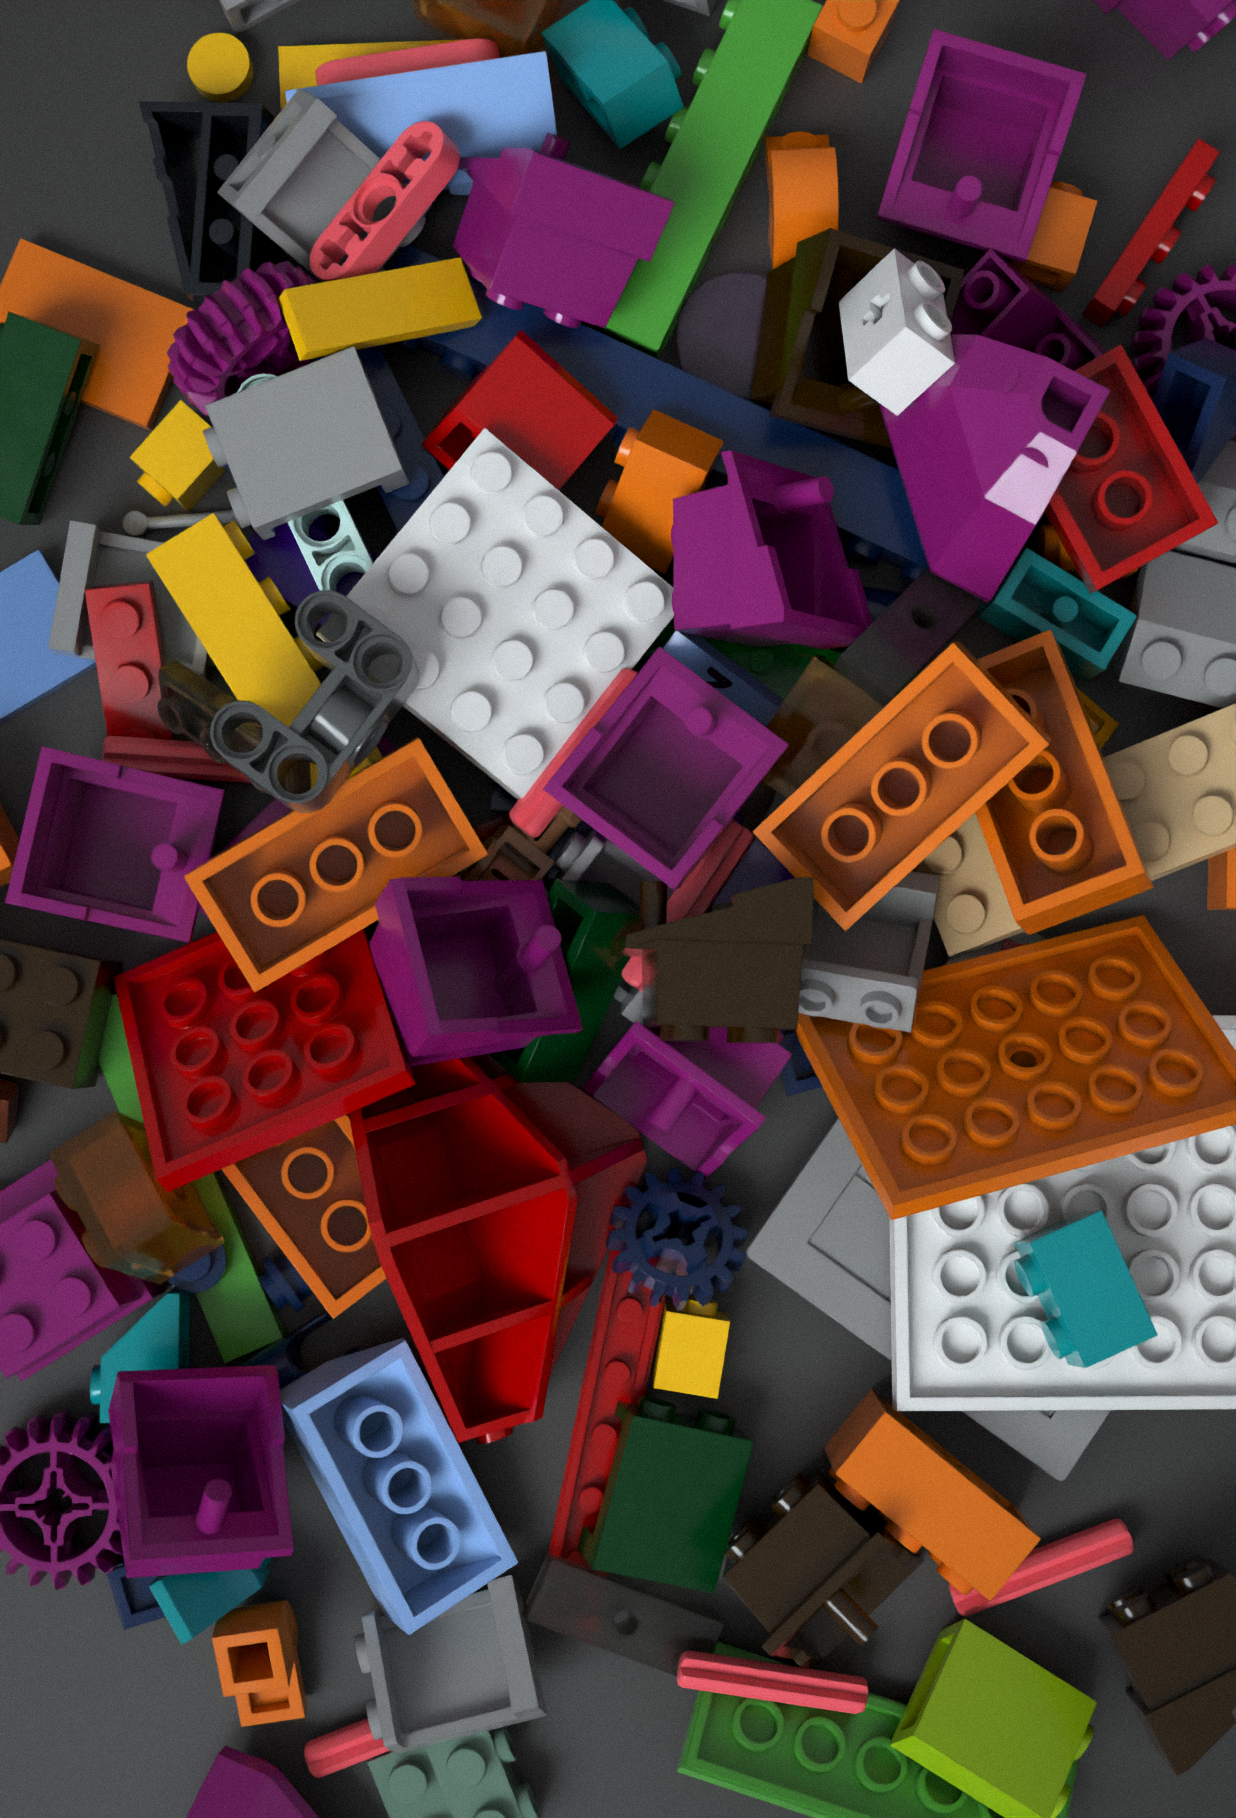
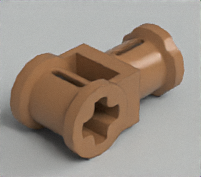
M563 805L540 836L535 838L527 835L515 825L512 827L510 825H500L495 833L482 843L488 855L461 870L458 877L461 878V881L499 880L492 874L494 872L502 880H543L544 875L554 864V861L547 854L568 827L576 828L582 819Z

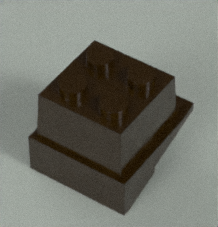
M829 228L797 242L796 256L767 273L751 399L773 404L770 417L892 449L880 410V403L848 381L839 301L894 249L893 247ZM896 249L914 264L917 261H923L937 272L945 285L943 295L947 317L951 322L961 289L964 270Z
M798 877L731 895V901L711 906V912L667 923L668 885L663 881H641L639 931L627 934L612 943L611 956L642 957L643 1026L660 1028L659 1041H709V1029L727 1030L726 1043L739 1044L777 1043L778 1031L797 1029L803 947L812 944L814 878Z
M819 1468L808 1479L800 1471L796 1473L773 1496L772 1499L775 1502L771 1508L774 1512L762 1524L753 1516L733 1534L727 1543L729 1547L724 1552L727 1560L722 1576L769 1632V1639L761 1646L769 1656L793 1659L800 1667L810 1669L816 1668L848 1635L859 1646L864 1644L878 1629V1625L869 1615L924 1562L918 1553L915 1554L907 1549L886 1530L885 1526L888 1523L881 1516L872 1521L862 1510L846 1499Z
M1198 1556L1184 1560L1166 1570L1164 1576L1168 1582L1144 1593L1141 1586H1136L1114 1596L1107 1602L1110 1611L1098 1617L1131 1686L1125 1692L1155 1749L1176 1776L1188 1771L1236 1724V1720L1231 1712L1236 1707V1579L1232 1572L1212 1560L1202 1564Z

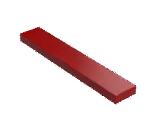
M611 1249L608 1252L535 1616L537 1620L598 1632L610 1573L593 1570L579 1554L577 1548L583 1525L596 1527L622 1428V1420L614 1414L617 1402L622 1401L637 1405L639 1396H645L665 1300L664 1295L656 1307L651 1306V1290L645 1286L631 1294L627 1288L633 1275L629 1270L623 1273L613 1272L611 1267L615 1257L622 1251Z

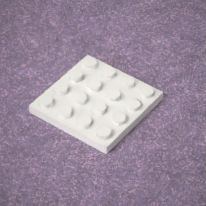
M486 428L482 430L346 596L399 635L409 646L416 661L419 676L414 692L403 706L517 800L526 795L618 673L624 668L632 670L674 617L671 601L674 588ZM332 614L316 635L324 642H332L339 639L347 628V618L339 614ZM383 654L376 657L368 668V678L376 683L393 681L402 669L403 660L394 654Z

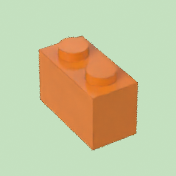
M653 409L641 430L629 427L622 440L614 463L624 467L619 482L613 479L608 481L595 511V514L605 518L602 528L647 566L666 574L674 559L671 541L673 499L704 491L724 441Z

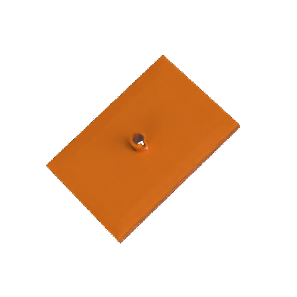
M1144 915L924 970L911 1032L876 1028L860 1023L809 1016L799 1012L797 1029H793L891 1220L1236 1125V1050Z

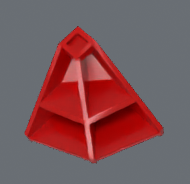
M489 1054L410 1066L415 1085L349 1113L368 1222L381 1266L458 1443L476 1438L477 1444L489 1443L505 1438L514 1432L513 1426L535 1422L543 1418L549 1378L608 1251L606 1240L609 1232L617 1229L609 1223L614 1206L625 1207L621 1201L625 1189L629 1185L634 1188L637 1187L648 1163L639 1131L570 1082L520 1083Z

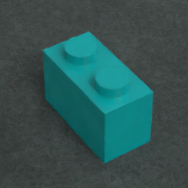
M589 0L541 32L558 78L619 149L684 107L675 80L682 76L675 57L663 42L655 46L653 45L642 20L633 8L628 7L622 10L614 0Z
M1026 548L1015 559L990 602L986 603L979 617L1019 642L1051 629L1063 651L1071 674L1087 683L1106 669L1137 615L1098 591L1089 594L1082 581Z
M1102 1210L1083 1211L1014 1242L1021 1257L1014 1260L1016 1273L1027 1294L1030 1297L1037 1295L1048 1318V1320L1041 1323L1043 1334L1050 1349L1058 1359L1065 1357L1068 1365L1087 1368L1158 1336Z

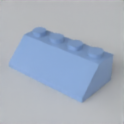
M546 51L301 88L319 98L337 115L336 119L380 159H382L404 130L421 121H430L437 124L459 149L460 158H500L503 147L531 148L540 152L547 133L557 135ZM298 89L285 91L287 103ZM427 152L422 157V160L425 161L430 156V153ZM457 169L443 190L449 189V192L454 195H469L473 180L466 172ZM405 177L404 181L409 184L410 181Z
M400 1338L327 1361L280 1390L283 1421L384 1615L406 1634H412L518 1563L406 1340Z

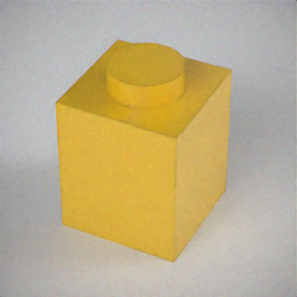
M182 400L175 405L130 458L144 472L136 481L164 507H167L175 499L189 512L226 470L223 466L220 468L217 466L207 445L203 430L211 426Z
M689 1295L683 1311H676L673 1303L665 1302L653 1371V1388L718 1399L730 1327L728 1313L717 1311L718 1301L711 1299L709 1304L702 1306L695 1296Z

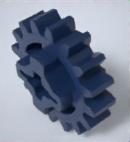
M671 1168L666 1183L662 1184L652 1172L647 1173L641 1185L642 1192L629 1185L621 1199L625 1207L614 1206L609 1223L617 1229L609 1232L606 1248L622 1251L615 1257L611 1268L614 1273H623L628 1270L632 1273L633 1276L627 1288L631 1294L639 1291L643 1286L651 1290V1306L656 1307L661 1302L663 1296L668 1295L672 1296L676 1311H683L689 1295L694 1294L696 1300L702 1306L709 1304L714 1294L713 1286L718 1290L726 1292L734 1279L730 1271H739L745 1260L746 1255L736 1248L744 1245L748 1237V1229L732 1226L738 1220L742 1209L740 1205L724 1207L721 1204L722 1197L726 1191L722 1184L710 1192L703 1189L704 1174L701 1172H697L690 1183H685L681 1181L678 1168ZM647 1212L649 1217L646 1223L649 1230L644 1231L643 1236L636 1240V1223ZM667 1232L671 1233L672 1239L668 1240L665 1238ZM686 1238L687 1240L689 1239L687 1245L684 1246L680 1239ZM717 1238V1256L714 1262L708 1266L706 1263L708 1254L705 1247L709 1246L711 1240Z

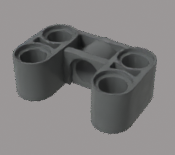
M321 590L310 594L300 603L295 614V627L299 638L314 658L329 668L331 672L292 724L287 727L265 709L250 701H234L224 705L215 714L210 728V738L213 746L226 761L285 806L299 813H312L321 810L332 800L352 771L376 747L390 721L414 692L418 684L419 670L406 642L346 596L329 590ZM339 614L347 618V628L339 639L332 642H320L314 639V628L317 622L324 616ZM383 654H394L403 660L402 669L393 681L376 683L368 678V668L376 657ZM247 722L261 724L263 737L260 744L254 750L246 753L233 751L231 738L235 729ZM311 762L317 765L318 779L313 788L302 794L287 792L285 786L286 775L295 764Z

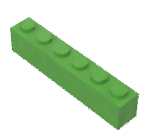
M728 0L719 22V28L726 30L716 51L708 47L704 50L692 78V84L699 87L689 108L684 106L673 114L664 138L665 141L671 143L669 151L662 165L655 161L651 162L640 185V188L668 197L675 202L650 262L638 259L606 327L603 328L589 323V328L661 360L765 142V137L768 136L808 52L812 28L823 5L812 0Z

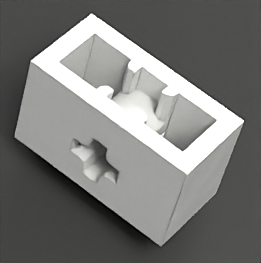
M894 248L839 301L848 381L898 416L955 364L950 335L952 325L947 317L943 295L945 285L942 279L927 263L917 261L914 264Z

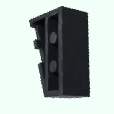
M139 101L143 121L149 127L156 156L153 162L157 179L162 182L170 214L167 217L184 292L188 298L200 307L205 302L204 295H212L222 287L223 280L232 282L239 278L244 269L249 268L255 272L266 262L276 265L277 244L217 193L274 121L275 117L263 103Z

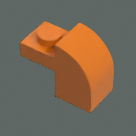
M797 131L784 136L765 137V166L769 189L768 241L772 270L796 256L797 242L829 228L838 230L837 160L835 147H830L828 134L813 135L808 132Z
M288 1600L235 1607L215 1623L212 1641L223 1697L235 1696L241 1727L305 1718L307 1699L297 1652L299 1631L294 1611Z

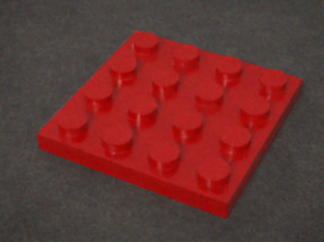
M368 927L363 928L255 993L218 932L113 977L155 1178L167 1192L416 1084L373 962L369 945L371 937Z

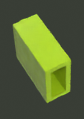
M963 1619L940 1631L890 1742V1746L1004 1818H1056L1065 1806L1069 1796L1070 1786L1065 1781L1073 1761L1078 1760L1084 1754L1091 1742L1094 1728L1089 1722L1097 1702L970 1621Z

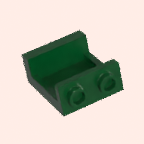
M639 1396L637 1405L618 1401L614 1414L622 1420V1428L596 1527L583 1525L577 1551L593 1570L715 1593L754 1441L735 1427L736 1419L718 1411L699 1409L696 1418L675 1413L676 1405L650 1396Z

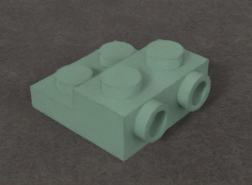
M507 1726L395 1754L390 1750L367 1761L389 1818H541L539 1806L530 1784L526 1782L519 1785L511 1766V1762L517 1760V1754Z

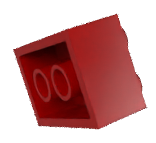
M1121 344L1074 370L1108 388L1110 392L1044 510L1089 594L1094 593L1218 524L1215 515Z

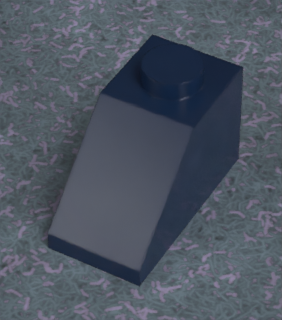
M1208 338L1168 353L1152 400L1197 484L1236 431V351Z

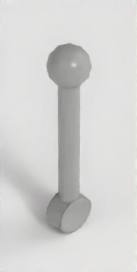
M233 509L147 517L140 511H131L123 519L124 530L137 538L145 536L150 529L193 526L212 513L219 518L221 523H229L235 520L239 528H242Z

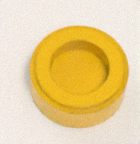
M208 34L200 38L193 45L188 55L187 69L189 76L198 92L210 101L218 103L234 101L241 97L252 83L254 75L252 60L243 43L230 34Z

